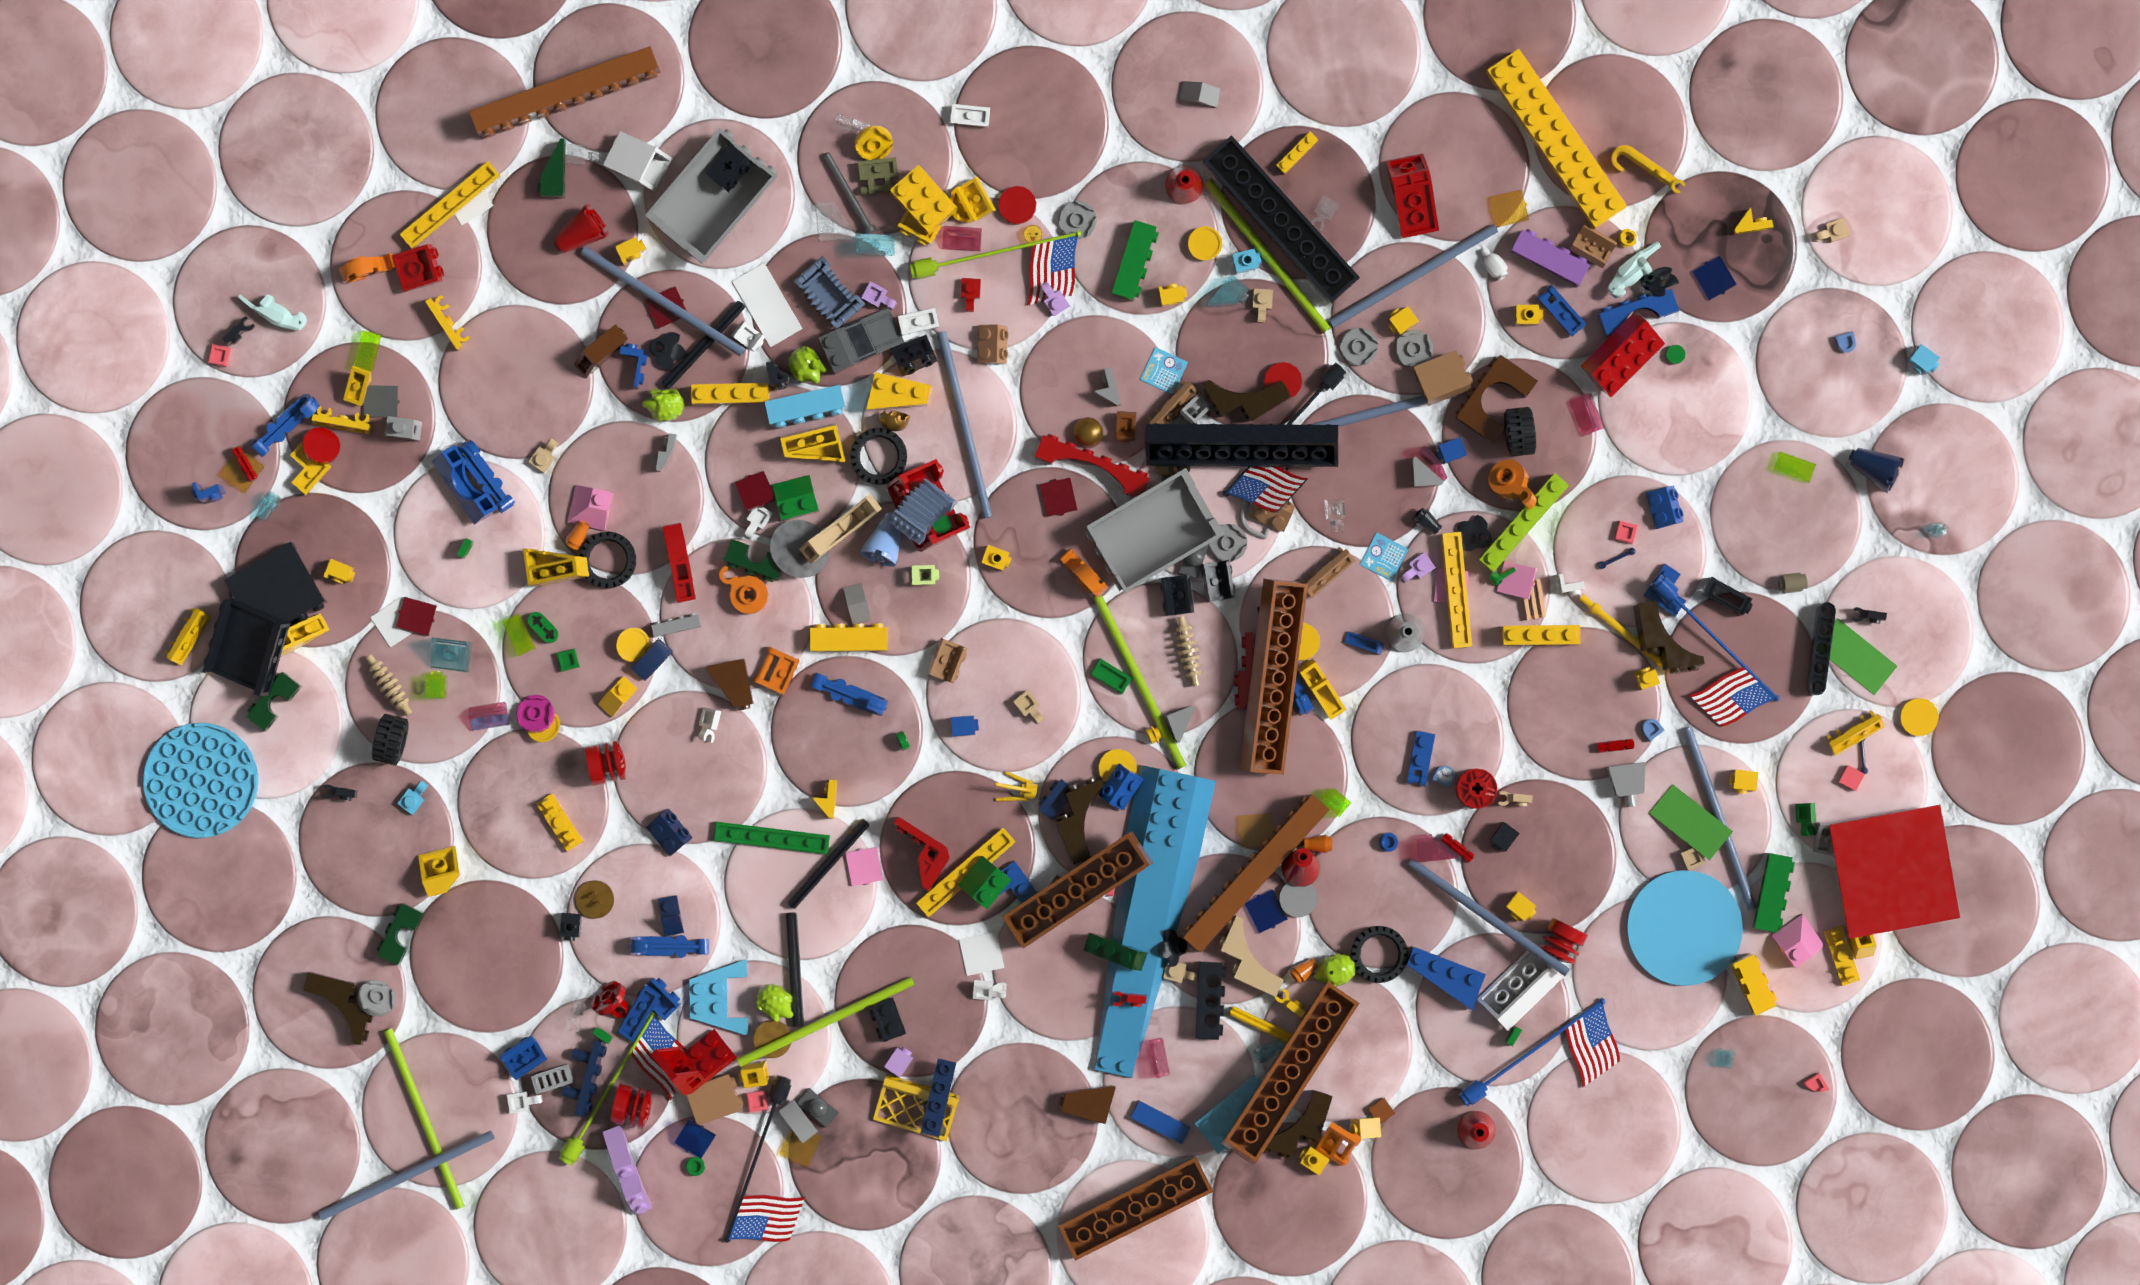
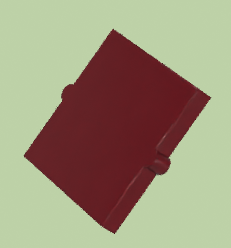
M676 286L659 293L686 310L683 304L684 299H681ZM651 299L645 300L651 312L650 316L653 317L658 329L680 319Z
M764 471L752 476L748 475L747 478L735 482L746 512L758 507L763 508V505L776 500Z
M1071 478L1054 479L1052 482L1040 484L1047 517L1059 514L1063 516L1064 513L1078 510Z
M404 597L401 610L398 611L399 618L396 627L429 636L432 623L435 622L434 615L437 605Z

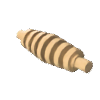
M1185 616L1177 617L1179 628H1176V632H1181V635L1177 636V640L1182 639L1183 643H1179L1177 646L1178 648L1184 646V650L1178 651V654H1186V658L1180 659L1181 663H1188V665L1183 666L1184 670L1189 669L1190 672L1186 673V677L1191 678L1193 687L1200 685L1199 674H1202L1201 670L1197 671L1196 667L1201 666V662L1195 663V660L1200 659V655L1194 656L1193 652L1199 651V647L1192 648L1191 646L1192 644H1197V641H1190V637H1193L1194 633H1188V630L1192 629V627L1186 624Z
M372 654L368 656L366 660L370 664L369 671L370 673L375 671V674L372 676L373 679L380 678L376 685L381 686L384 684L380 688V692L384 693L388 690L389 692L384 696L387 699L393 697L389 702L392 705L397 703L395 708L402 710L406 717L413 713L408 706L410 701L408 698L403 699L406 696L405 691L399 693L402 689L401 684L396 687L394 686L399 680L395 678L390 681L394 674L392 672L385 674L389 669L387 667L381 668L384 663L376 661Z

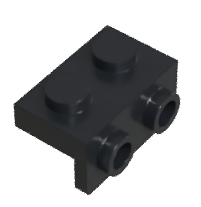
M1229 560L1200 565L1206 602L1235 598L1236 589L1232 580V566Z
M1190 575L1161 578L1160 589L1163 593V610L1166 616L1194 613Z

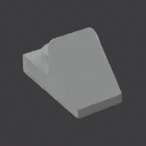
M1112 367L1104 369L1105 373L1101 375L1104 385H1108V388L1094 391V393L1116 406H1121Z

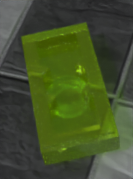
M362 330L354 366L370 372L374 371L382 337L381 334Z
M1780 451L1773 470L1810 482L1816 464Z
M520 614L502 621L518 656L536 649Z

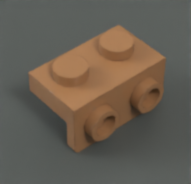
M1584 224L1570 250L1603 269L1617 242Z
M999 324L978 325L977 363H1007V339L1009 337L1007 326Z
M1288 501L1278 513L1269 512L1254 505L1249 517L1284 532L1295 509V505Z
M940 638L927 674L954 683L959 676L961 663L966 658L967 648Z

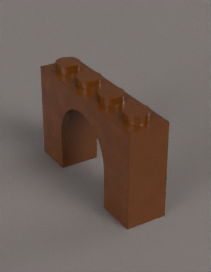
M1501 354L1498 358L1493 357L1488 364L1491 368L1487 374L1485 372L1481 374L1477 380L1480 383L1476 389L1472 387L1466 396L1468 398L1466 404L1461 403L1455 412L1458 414L1455 419L1492 445L1499 438L1505 427L1484 412L1481 399L1485 389L1493 384H1505L1526 398L1538 382V380Z

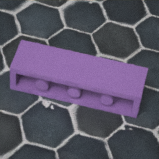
M1529 229L1520 232L1510 251L1511 253L1577 287L1580 286L1590 267L1587 264V259L1581 256L1576 258L1570 255L1571 251L1564 247L1559 249L1553 246L1554 243L1549 239H1539L1536 237L1537 234Z

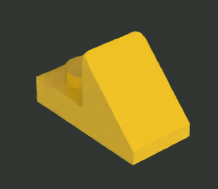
M1749 208L1733 230V235L1772 229L1773 221L1763 217L1755 219L1756 222H1753L1752 211Z
M352 366L343 400L362 406L367 387L372 380L370 371Z
M623 676L605 694L598 705L613 717L638 688Z
M830 779L829 783H825L824 794L828 795L827 799L812 798L829 818H834L837 780Z

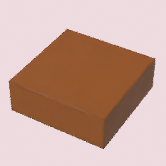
M1385 1098L1368 1108L1375 1118H1380V1124L1395 1114Z

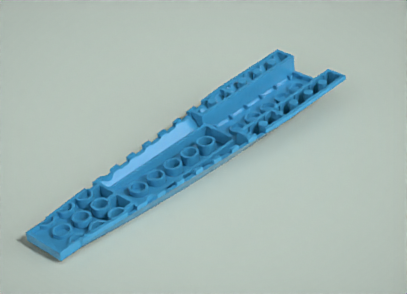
M1141 765L1139 775L1144 780L1134 793L1126 834L1131 831L1134 833L1153 864L1118 886L1112 939L1117 943L1137 948L1148 954L1142 971L1131 970L1111 961L1108 963L1097 1047L1098 1056L1095 1070L1131 1078L1133 1077L1136 1059L1140 1054L1167 965V958H1162L1158 954V945L1164 941L1165 929H1172L1177 932L1199 860L1216 782ZM1114 992L1147 995L1146 1004H1142V1007L1130 1006V1002H1124L1121 1006H1114L1113 1002L1121 1000V997L1114 995Z

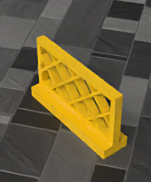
M886 1074L873 1120L920 1134L921 1128L917 1127L915 1121L925 1115L920 1103L928 1101L931 1087ZM886 1088L894 1090L897 1095L896 1098L889 1102L884 1095ZM949 1093L947 1107H951L952 1111L949 1116L943 1119V1124L946 1128L945 1135L940 1134L939 1138L936 1139L947 1142L960 1095ZM906 1095L913 1096L916 1103L906 1107L902 1098ZM899 1100L904 1109L894 1113L890 1104ZM918 1105L922 1115L913 1119L908 1110ZM886 1106L892 1114L887 1118L878 1116L880 1109ZM906 1111L910 1121L905 1124L900 1123L896 1116Z

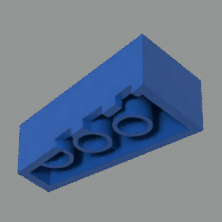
M1412 946L1406 965L1473 1010L1486 974Z

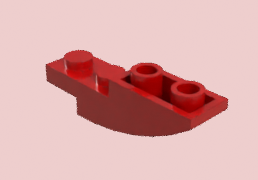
M676 523L662 526L676 601L680 603L695 600L693 578L682 524Z
M1245 632V637H1241V648H1245V656H1242V667H1245V671H1238V675H1234V687H1238V694H1235V706H1238V710H1243L1248 703L1254 657L1253 632Z

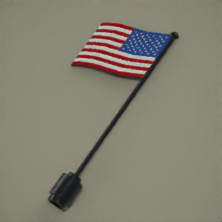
M1335 362L1333 365H1330L1319 377L1321 387L1287 424H1292L1323 389L1327 391L1331 389L1333 391L1345 378L1344 375L1347 372L1338 363ZM1248 466L1225 492L1222 491V495L1224 497L1229 495L1238 497L1263 510L1278 513L1308 478L1293 475L1280 467Z
M777 1075L776 1079H773L768 1093V1097L771 1098L770 1102L773 1105L727 1236L724 1238L726 1243H729L730 1239H756L771 1242L789 1241L805 1197L745 1196L776 1105H781L782 1102L786 1103L792 1086L790 1084L791 1079Z

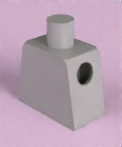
M387 416L384 437L420 441L422 422L414 419Z
M1645 762L1607 767L1615 796H1624L1626 807L1637 806L1636 794H1643L1645 790Z

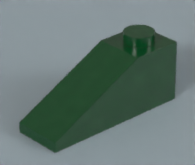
M565 139L559 140L541 175V181H537V193H540L542 198H565Z

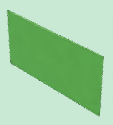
M1837 618L1834 622L1830 660L1875 695L1897 668V665ZM1818 644L1816 647L1822 654L1825 653L1826 648L1823 644Z
M1673 784L1650 812L1653 817L1709 861L1733 832Z

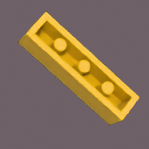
M1309 132L1276 167L1285 175L1318 142V139Z

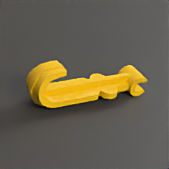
M1618 146L1611 155L1613 166L1620 172H1623L1624 168L1617 162V157L1624 155L1672 188L1675 193H1681L1675 187L1677 183L1686 186L1683 180L1676 178L1631 146Z

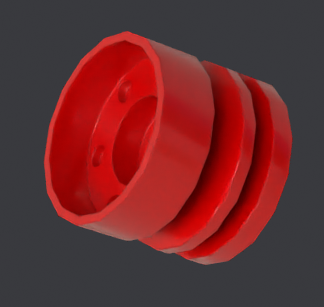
M618 740L613 741V750H611L609 742L605 743V752H601L598 744L585 747L588 770L593 786L605 784L606 774H610L613 782L616 781V772H618L620 780L626 779V761Z
M1479 768L1466 770L1459 776L1455 785L1456 797L1460 803L1474 809L1484 808L1491 804L1496 797L1498 789L1492 774ZM1476 783H1478V786L1482 787V790L1478 791V794H1476V792L1472 790V787H1474Z
M1552 918L1547 930L1553 933L1552 938L1543 936L1542 938L1548 941L1549 944L1547 946L1539 943L1538 946L1557 960L1574 965L1576 960L1569 957V954L1572 953L1578 956L1579 953L1573 949V946L1583 947L1588 935Z
M620 1083L616 1092L610 1123L623 1125L626 1118H630V1127L633 1128L635 1121L639 1120L638 1129L643 1130L651 1111L652 1091L646 1090L643 1098L641 1097L642 1088H639L636 1096L632 1095V1086Z

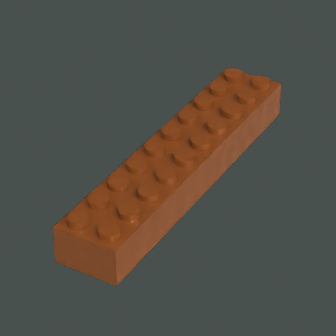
M651 46L478 107L469 112L480 137L489 138L496 135L495 132L502 130L506 132L514 128L513 125L519 123L526 125L532 122L531 119L548 117L549 113L555 110L557 113L567 110L569 105L579 106L586 103V99L593 98L595 100L604 96L603 93L608 91L615 93L622 90V86L629 85L631 87L639 84V80L645 78L647 80L658 77L657 74L661 73L654 52Z
M1263 578L1239 768L1241 770L1284 775L1308 588L1306 583Z
M1313 794L1310 796L1305 795L1300 800L1299 804L1301 806L1297 810H1291L1286 816L1288 819L1284 825L1280 823L1273 830L1275 835L1271 839L1267 837L1260 845L1262 849L1258 853L1253 852L1247 859L1248 865L1245 868L1241 866L1234 873L1236 878L1232 882L1228 880L1221 888L1223 892L1219 897L1215 894L1208 902L1210 904L1209 908L1206 911L1202 909L1196 915L1198 920L1193 925L1189 923L1182 931L1185 933L1182 937L1200 953L1330 810Z
M1329 982L1322 986L1221 1141L1222 1145L1252 1165L1258 1161L1360 1004Z

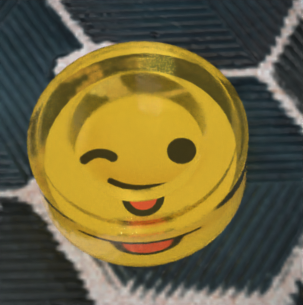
M1036 225L1027 226L1023 233L1024 240L1027 243L1041 240L1042 230Z

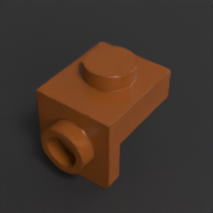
M1117 411L1116 440L1121 442L1134 441L1136 412Z

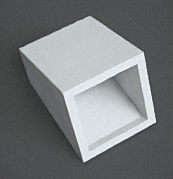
M620 131L614 139L613 146L606 155L603 165L611 171L656 193L673 158L657 147Z

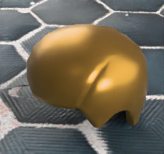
M884 410L879 416L882 426L894 432L904 430L910 419V415L894 410L890 414H887L886 410Z
M1085 417L1075 424L1074 436L1081 446L1093 448L1103 440V428L1095 418Z

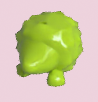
M808 346L797 348L789 357L788 367L790 372L800 383L813 382L817 384L820 381V371H827V367L821 362L814 348L811 349Z
M651 389V397L642 402V406L647 408L653 419L657 421L677 419L683 413L685 406L682 396L676 389Z
M1339 953L1325 957L1320 962L1315 979L1324 983L1329 982L1335 987L1344 985L1355 975L1354 961L1348 955H1341Z
M765 984L763 988L759 989L756 995V1007L777 1022L780 1021L781 1017H793L791 994L775 984Z

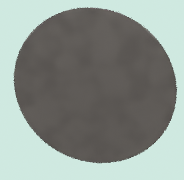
M790 520L781 524L774 531L770 541V552L775 564L783 572L793 577L807 578L818 574L827 564L829 552L810 564L799 549L807 541L819 534L821 530L814 524L804 520Z

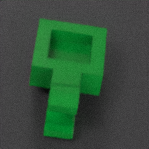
M1815 803L1795 804L1796 823H1801V836L1815 835V827L1812 825V822H1816Z

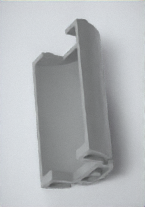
M719 128L645 214L654 225H657L662 232L701 264L706 262L778 177L776 175L778 172L772 166L766 167V163L761 158L757 157L755 159L750 155L752 151L744 144L742 147L739 146L733 139L735 136L727 129L723 131ZM731 144L743 153L752 164L748 172L742 175L737 185L728 193L711 180L706 173Z
M1186 468L1086 526L1085 534L1090 541L1093 540L1096 544L1094 550L1099 558H1104L1106 563L1103 565L1108 574L1113 573L1116 578L1114 583L1119 591L1123 590L1126 593L1225 535L1197 490L1196 484Z

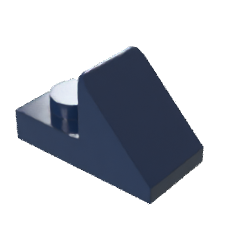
M678 896L659 898L661 922L665 936L684 933Z

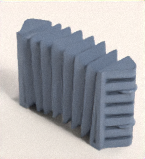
M821 256L807 270L801 273L794 282L801 290H804L803 295L808 294L807 300H812L811 306H816V311H821L820 316L826 315V321L831 320V324L838 329L853 314L858 312L865 303L858 295L853 296V291L848 292V288H844V284H840V279H837V274H834L835 271L830 270V263Z
M924 478L923 483L918 484V488L913 487V490L909 491L908 496L905 495L904 500H901L900 505H898L888 523L919 545L925 540L926 534H929V530H931L934 522H938V518L941 519V516H945L946 512L950 513L957 504V501L939 489L936 484L934 485Z

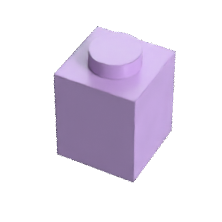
M897 1047L884 1067L898 1077H901L913 1059L910 1056L912 1052L905 1047L901 1049Z

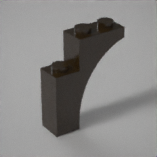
M1212 380L1204 382V388L1202 389L1207 399L1211 397L1214 402L1212 407L1217 415L1221 414L1224 417L1240 406H1243L1242 412L1247 420L1250 418L1251 421L1256 420L1292 398L1283 380L1269 388L1252 393L1229 391L1218 386Z
M1657 601L1638 603L1633 607L1641 652L1647 651L1648 654L1660 652L1663 672L1669 671L1670 674L1680 673L1682 669H1688V672L1699 670V667L1705 664L1704 656L1685 650L1668 634L1659 616Z
M1099 777L1087 778L1084 780L1085 783L1079 786L1077 783L1068 786L1064 794L1072 813H1063L1055 820L1073 865L1091 858L1086 844L1084 826L1086 813L1092 799L1104 787Z
M311 971L308 972L303 991L314 993L327 999L342 1012L350 1026L354 1044L363 1045L364 1041L367 1042L369 1037L368 1023H372L374 1016L364 1012L358 1003L350 1001L356 995L357 988L354 987L355 983Z
M1313 1090L1310 1102L1302 1116L1292 1126L1275 1134L1264 1152L1277 1151L1278 1156L1289 1159V1156L1294 1157L1300 1135H1303L1304 1140L1313 1143L1314 1140H1319L1333 1096Z

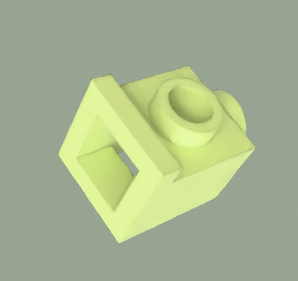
M935 565L912 566L913 586L936 585V581H939V569H935ZM924 572L929 573L928 579L922 578Z

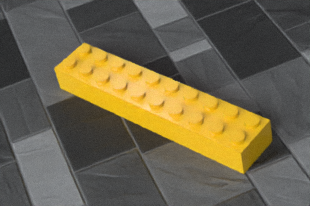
M1517 49L1486 71L1493 85L1594 230L1627 207L1520 49Z

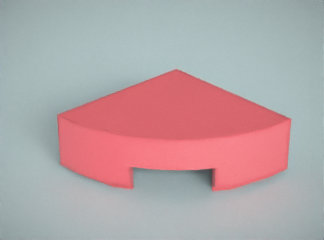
M1820 1073L1802 1082L1812 1091L1824 1092L1829 1090Z

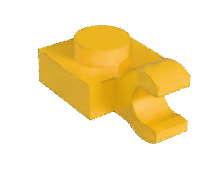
M1282 988L1281 990L1285 993V998L1279 999L1276 996V1001L1284 1004L1302 1018L1306 1013L1303 1010L1305 1006L1297 1000L1292 1002L1289 999V992Z

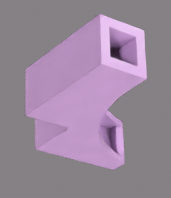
M619 1125L603 1131L614 1171L619 1178L628 1205L634 1215L645 1213L647 1210L652 1209V1205L635 1165L624 1130Z

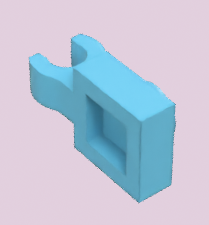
M421 781L414 791L409 788L397 804L414 815L425 799L421 795L429 785Z

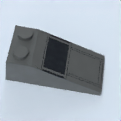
M889 308L819 337L835 374L905 343Z

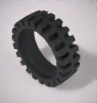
M885 428L869 429L860 434L853 443L850 455L851 464L856 474L864 481L875 485L887 484L904 471L907 463L906 446L903 440L891 430ZM873 438L887 439L894 444L897 450L898 459L895 467L884 475L869 473L860 462L862 447Z
M605 531L594 534L583 544L580 551V556L587 558L589 576L585 578L598 587L615 588L623 585L631 578L635 571L637 558L634 547L627 538L616 532ZM601 542H615L626 553L627 562L625 569L615 578H601L590 567V553Z
M1373 926L1365 929L1356 937L1351 948V959L1354 961L1355 970L1361 977L1374 983H1385L1395 979L1402 973L1407 964L1408 949L1402 936L1395 930L1385 926ZM1377 935L1390 938L1396 944L1398 950V960L1395 966L1384 973H1373L1363 965L1360 956L1364 943L1369 938Z

